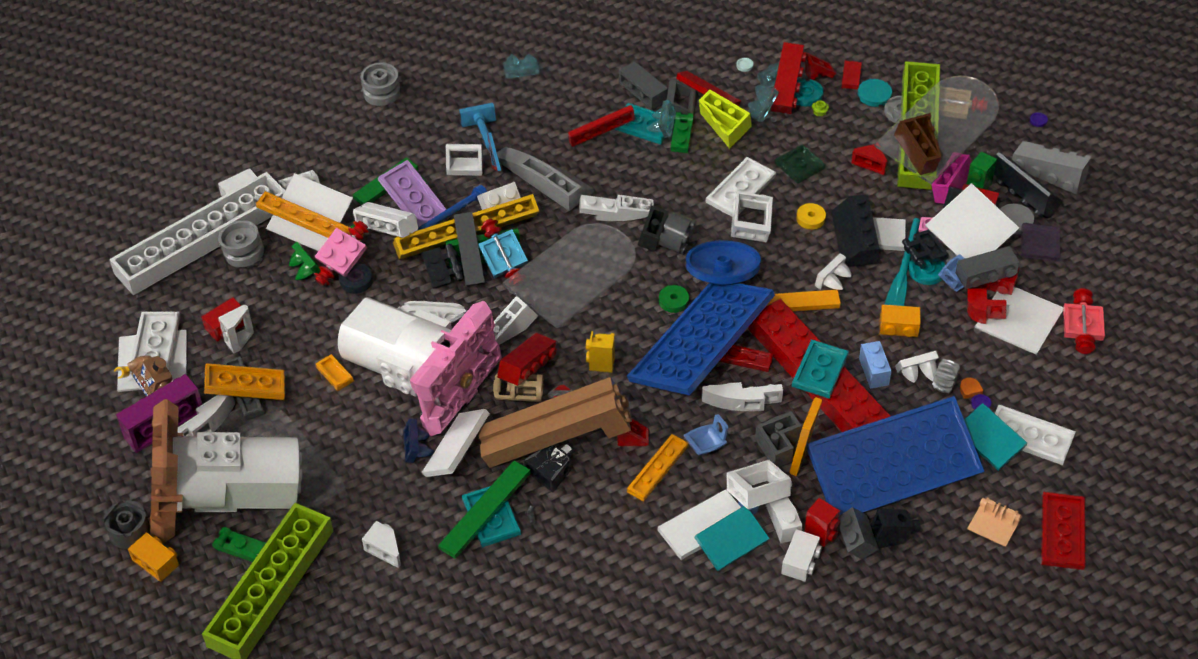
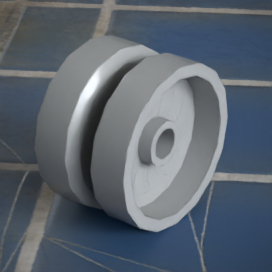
M383 62L371 64L363 69L361 73L363 97L368 103L376 106H385L392 104L400 96L398 71L394 66Z
M246 220L232 222L219 233V244L223 250L226 262L231 266L247 267L253 265L264 254L265 249L262 239L260 238L257 226L253 222Z

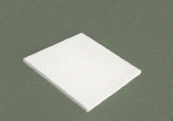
M295 173L282 196L287 201L339 223L343 220L353 200L350 196ZM276 215L272 216L266 227L271 232L316 251H319L328 240L325 236Z
M972 183L925 225L956 256L960 254L964 258L997 250L1019 229L1012 220Z
M1014 287L1012 295L1000 294L997 291L992 300H1006V319L987 318L986 324L977 322L975 328L1037 355L1062 314L1063 307L1017 287Z
M177 330L169 370L172 375V381L184 374L187 375V330ZM136 335L119 337L118 367L128 366L127 363L131 362ZM121 370L118 371V377L122 375ZM132 375L118 379V392L141 390Z

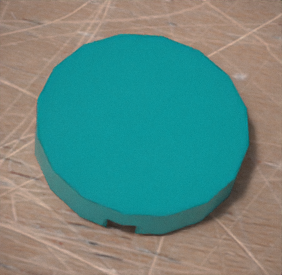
M805 79L798 80L801 85L799 93L795 95V98H798L797 105L807 107L822 100L823 87L820 83L812 79L810 81H805Z
M868 79L859 85L857 95L862 103L872 107H879V105H885L887 100L892 97V88L883 80Z
M928 259L924 260L927 265L923 269L915 265L912 260L909 262L908 273L916 282L923 285H933L943 280L938 274L946 265L944 261L931 264Z

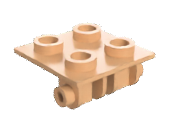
M988 497L982 498L979 504L980 507L967 529L1006 547L1022 515L1017 510L1007 509L1006 505L1002 507L1001 503L996 504V502Z

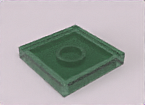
M803 144L775 159V164L797 184L825 169V164Z

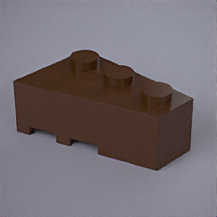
M931 113L900 121L894 134L920 175L936 171L942 158L938 140L935 139L934 135L935 129L931 123Z

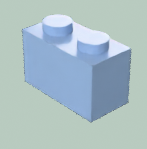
M881 342L861 344L859 360L870 389L888 386L891 368Z

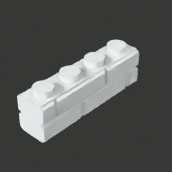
M370 202L363 204L362 207L359 206L353 209L355 221H362L368 226L367 229L401 238L418 230L417 217L414 213Z

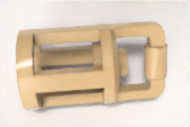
M496 374L493 383L494 398L496 400L542 402L543 375H531L527 380L537 381H523L518 386L507 382V392H510V395H499L501 392V380L497 378Z

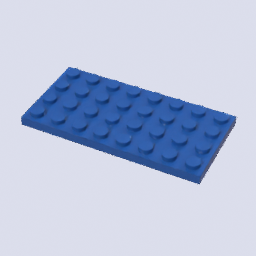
M709 283L627 375L629 382L690 396L775 296L773 289L739 283Z
M955 396L807 443L806 446L826 502L840 510L839 515L852 507L864 513L984 472Z

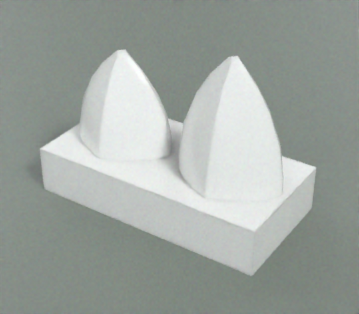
M841 253L817 274L815 286L820 290L824 286L843 290V286L836 275L851 277V271L845 264L846 257Z
M933 351L900 360L895 367L897 373L902 372L913 383L916 382L918 377V367H920L928 379L933 381L937 371L935 361L939 357L937 352Z

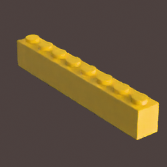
M531 194L472 213L476 235L486 232V230H481V226L488 219L497 220L496 227H503L535 217L539 209L534 195ZM454 219L415 231L412 234L409 233L404 238H394L393 245L398 259L401 260L446 245L445 241L457 239Z

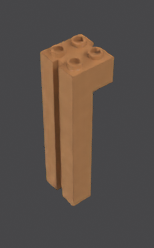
M609 377L484 423L478 432L479 439L481 440V457L491 468L598 428H602L608 439L631 431L630 422H632L630 412L627 410L629 406L626 395L622 396L619 384H615L612 378Z

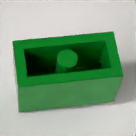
M981 151L970 164L967 185L972 183L975 187L987 190L993 181L997 159Z

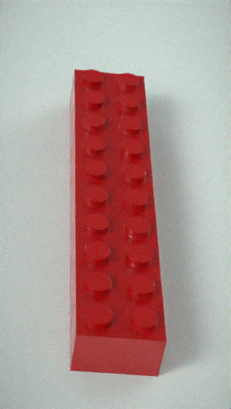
M781 298L767 305L748 327V330L769 353H773V357L793 379L811 339L821 342ZM844 366L830 399L805 391L812 400L815 397L822 399L820 409L841 432L891 417Z

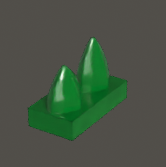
M298 242L294 243L291 247L295 252L290 258L289 266L302 264L295 280L307 278L313 273L319 274V265Z

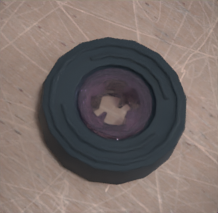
M356 263L346 277L339 274V282L342 289L348 293H362L372 285L373 275L369 267Z

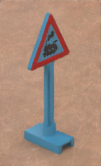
M488 103L459 109L462 127L478 126L485 146L490 152L492 169L497 172L501 171L492 133L488 132L485 125L487 122L496 121L494 104Z

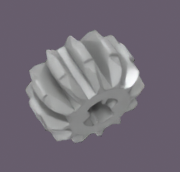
M941 360L933 379V388L939 392L949 394L956 383L960 370L959 364L952 360Z

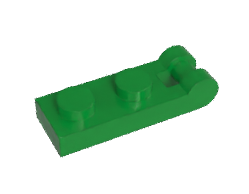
M676 112L671 152L688 153L694 113L686 115L682 114V112Z
M222 527L219 531V537L215 538L212 546L221 552L253 562L266 543L233 532L227 527ZM226 540H230V544L225 543Z

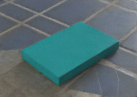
M627 103L625 107L632 105L634 108L635 120L614 130L661 145L674 125L675 118Z
M811 339L792 381V387L830 399L849 351Z
M983 403L964 419L976 451L998 471L1027 446V442Z
M490 486L462 495V501L467 512ZM508 500L477 534L481 547L521 535V530Z
M745 506L719 520L694 537L717 571L727 567L770 539L751 511Z

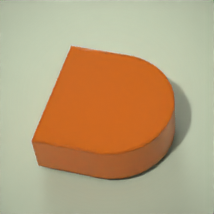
M965 378L960 384V392L964 399L974 397L977 394H983L979 381L974 378Z

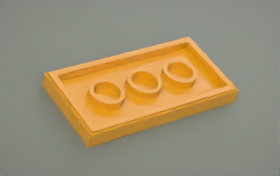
M207 363L205 364L204 394L284 400L285 370Z
M817 397L812 402L800 433L790 469V474L797 476L807 452V443H810L822 399Z

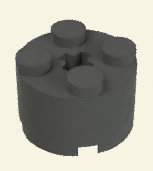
M672 211L664 224L665 228L663 233L661 232L658 245L684 254L687 247L686 242L692 239L694 233L692 230L696 220Z
M132 500L125 501L126 503L113 504L104 515V525L111 543L122 549H128L146 532L150 534V523L143 506Z

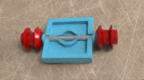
M488 219L483 222L481 230H486L484 236L491 239L479 243V248L494 278L507 273L505 278L511 280L508 285L519 287L524 283L526 277L520 275L522 269L518 267L527 264L528 260L513 230L511 229L498 235L501 231V227H496L498 221Z

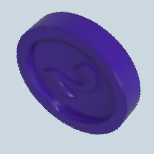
M1037 112L1030 116V123L1033 126L1044 127L1047 124L1048 118L1043 113Z
M977 394L972 398L971 406L975 410L983 403L990 409L991 400L986 395Z

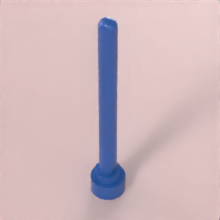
M482 185L475 187L471 195L419 226L418 230L437 225L473 201H478L477 196L487 192L486 188Z

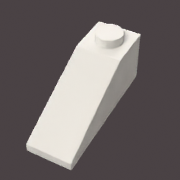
M517 296L494 320L495 327L493 331L495 340L499 345L526 330L538 317Z
M788 497L765 504L780 543L790 542L796 529L802 531V523L796 508Z

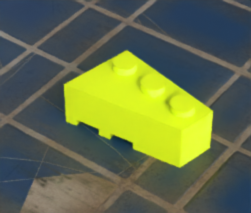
M709 90L699 100L700 114L729 149L752 127L751 113L712 90Z

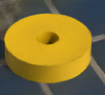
M807 203L798 208L796 220L801 227L813 230L824 225L826 212L820 205Z

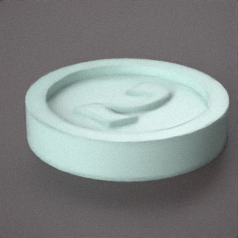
M740 58L736 63V67L742 72H748L753 69V61L749 58Z

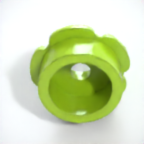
M819 100L812 104L813 113L816 116H824L829 109V105Z

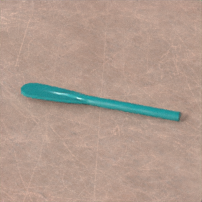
M919 218L913 219L908 237L910 242L914 241L913 236L918 232ZM906 251L903 255L900 270L890 286L884 305L904 306L907 290L906 273L911 258L910 253L908 254Z

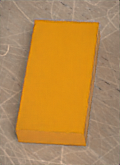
M332 354L315 363L316 368L337 391L354 382L351 374Z

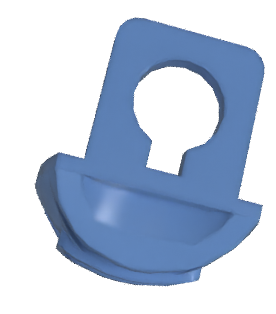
M960 254L951 259L938 274L956 292L964 288L955 273L958 260L965 259Z
M717 414L714 417L713 424L693 429L684 434V438L697 455L706 454L727 444L728 425ZM718 422H719V423L721 424V426H722V429H723L722 432L719 431Z

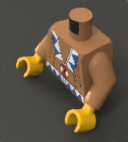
M139 356L127 363L128 366L116 367L114 369V372L122 371V375L118 379L128 377L130 371H132L133 378L146 397L172 382V375L166 367V361L159 356Z

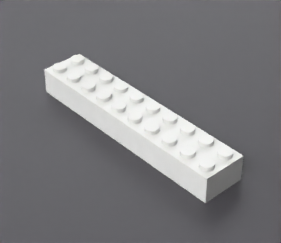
M265 172L112 257L109 260L113 272L131 294L135 295L220 247L219 233L228 224L246 220L258 225L271 218L273 214L257 208L256 202L265 191L282 198L285 190Z

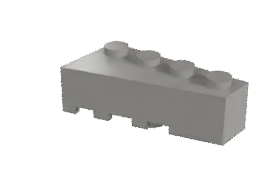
M1022 141L1013 153L1012 160L1030 175L1077 194L1086 180L1092 156H1077L1075 152L1068 154L1060 152V149L1057 148L1050 150L1046 149L1043 145Z

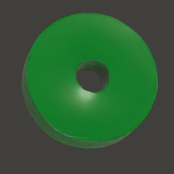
M669 285L664 287L659 293V305L667 312H681L689 304V294L681 286Z

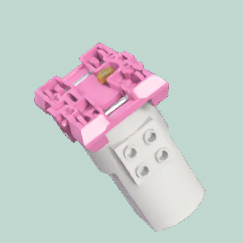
M366 297L341 324L338 334V350L342 358L382 374L383 382L388 387H394L405 394L418 396L422 415L420 416L422 426L430 436L440 434L463 405L468 404L478 392L477 388L502 358L500 347L495 340L493 331L495 324L492 311L485 301L473 304L452 329L449 320L435 316L430 312L418 309L413 315Z

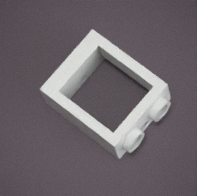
M737 191L733 202L731 237L767 242L771 231L773 197ZM739 206L764 210V224L738 221Z
M770 460L727 472V491L747 509L791 496V478ZM765 481H768V482H769L768 484H764V485H761V486H758V487H755V488L752 487V485H755V484H758V483H761V482H765Z

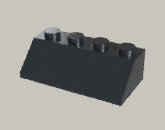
M998 152L995 157L997 159L994 172L995 180L1002 186L1006 184L1009 187L1008 191L1014 196H1021L1022 199L1020 201L1026 206L1032 205L1037 215L1051 218L1064 201L1013 160Z
M868 194L849 196L831 211L839 254L841 253L846 257L845 264L848 267L878 264L880 249Z

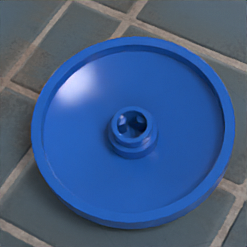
M719 240L705 242L693 247L686 255L687 271L699 280L715 284H733L746 281L754 277L761 267L760 254L751 246L736 241Z

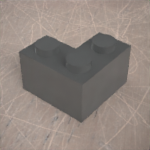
M791 411L756 425L755 440L767 459L776 466L781 467L792 462L794 447L791 443L799 440L802 426Z

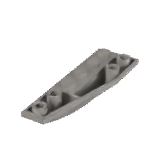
M504 147L497 152L500 164L568 211L579 204L581 195L590 196L594 192L593 188L571 173L545 163L531 155L508 147Z

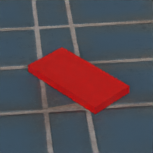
M1043 492L1041 565L1078 570L1085 569V497Z

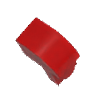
M968 288L967 313L971 319L986 324L987 318L1006 319V300H987V289Z

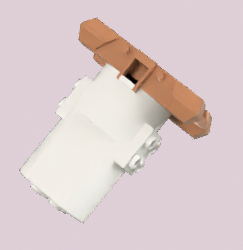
M164 399L153 407L150 535L152 537L157 536L162 543L175 536L176 512H182V508H195V512H237V508L290 509L294 503H297L298 494L301 493L302 469H300L302 453L299 452L297 437H240L238 432H197V436H183V433H178V406L168 399Z

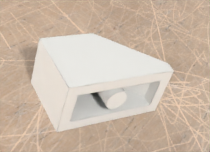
M376 521L362 538L364 551L399 568L401 563L394 530L388 524Z

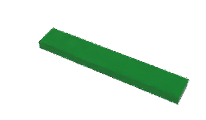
M513 461L438 545L439 549L456 559L530 475V469Z

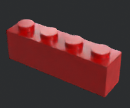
M783 43L771 101V111L792 114L793 108L796 109L798 98H795V95L799 93L801 85L798 80L799 77L802 78L804 67L801 66L802 62L806 61L807 52H804V45Z
M535 333L500 360L497 378L517 386L524 380L526 381L533 373L535 374L539 368L545 366L549 360L555 357L557 352L555 348L556 340Z

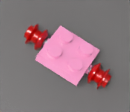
M362 221L353 222L354 228H348L350 235L336 228L315 255L316 260L326 265V267L319 266V274L314 273L316 276L315 280L322 286L330 284L328 282L329 278H335L333 270L346 277L367 249L365 244L358 241L364 239L363 233H369L367 230L368 226Z

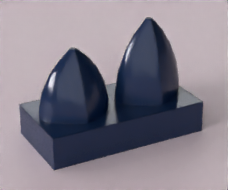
M409 418L403 429L405 462L413 463L416 457H427L435 451L429 446L418 442L425 440L430 434L417 426V419Z

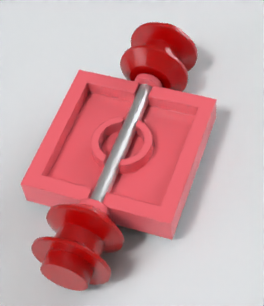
M1086 288L1076 290L1073 293L1074 304L1064 303L1063 307L1064 337L1076 338L1075 348L1082 354L1093 352L1095 350V340L1103 341L1105 337L1103 307L1091 306L1093 304V293Z

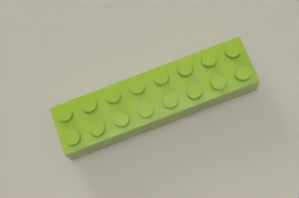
M905 61L902 75L900 121L931 113V123L935 129V139L938 140L940 64ZM899 144L897 187L932 190L931 185L936 179L937 169L934 172L920 175Z
M293 504L202 633L207 648L232 659H247L333 533L330 517L300 504Z

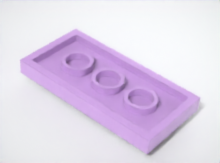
M408 160L378 178V181L402 211L415 214L418 228L447 210ZM450 216L445 220L441 221L440 223H443L444 221L448 220Z

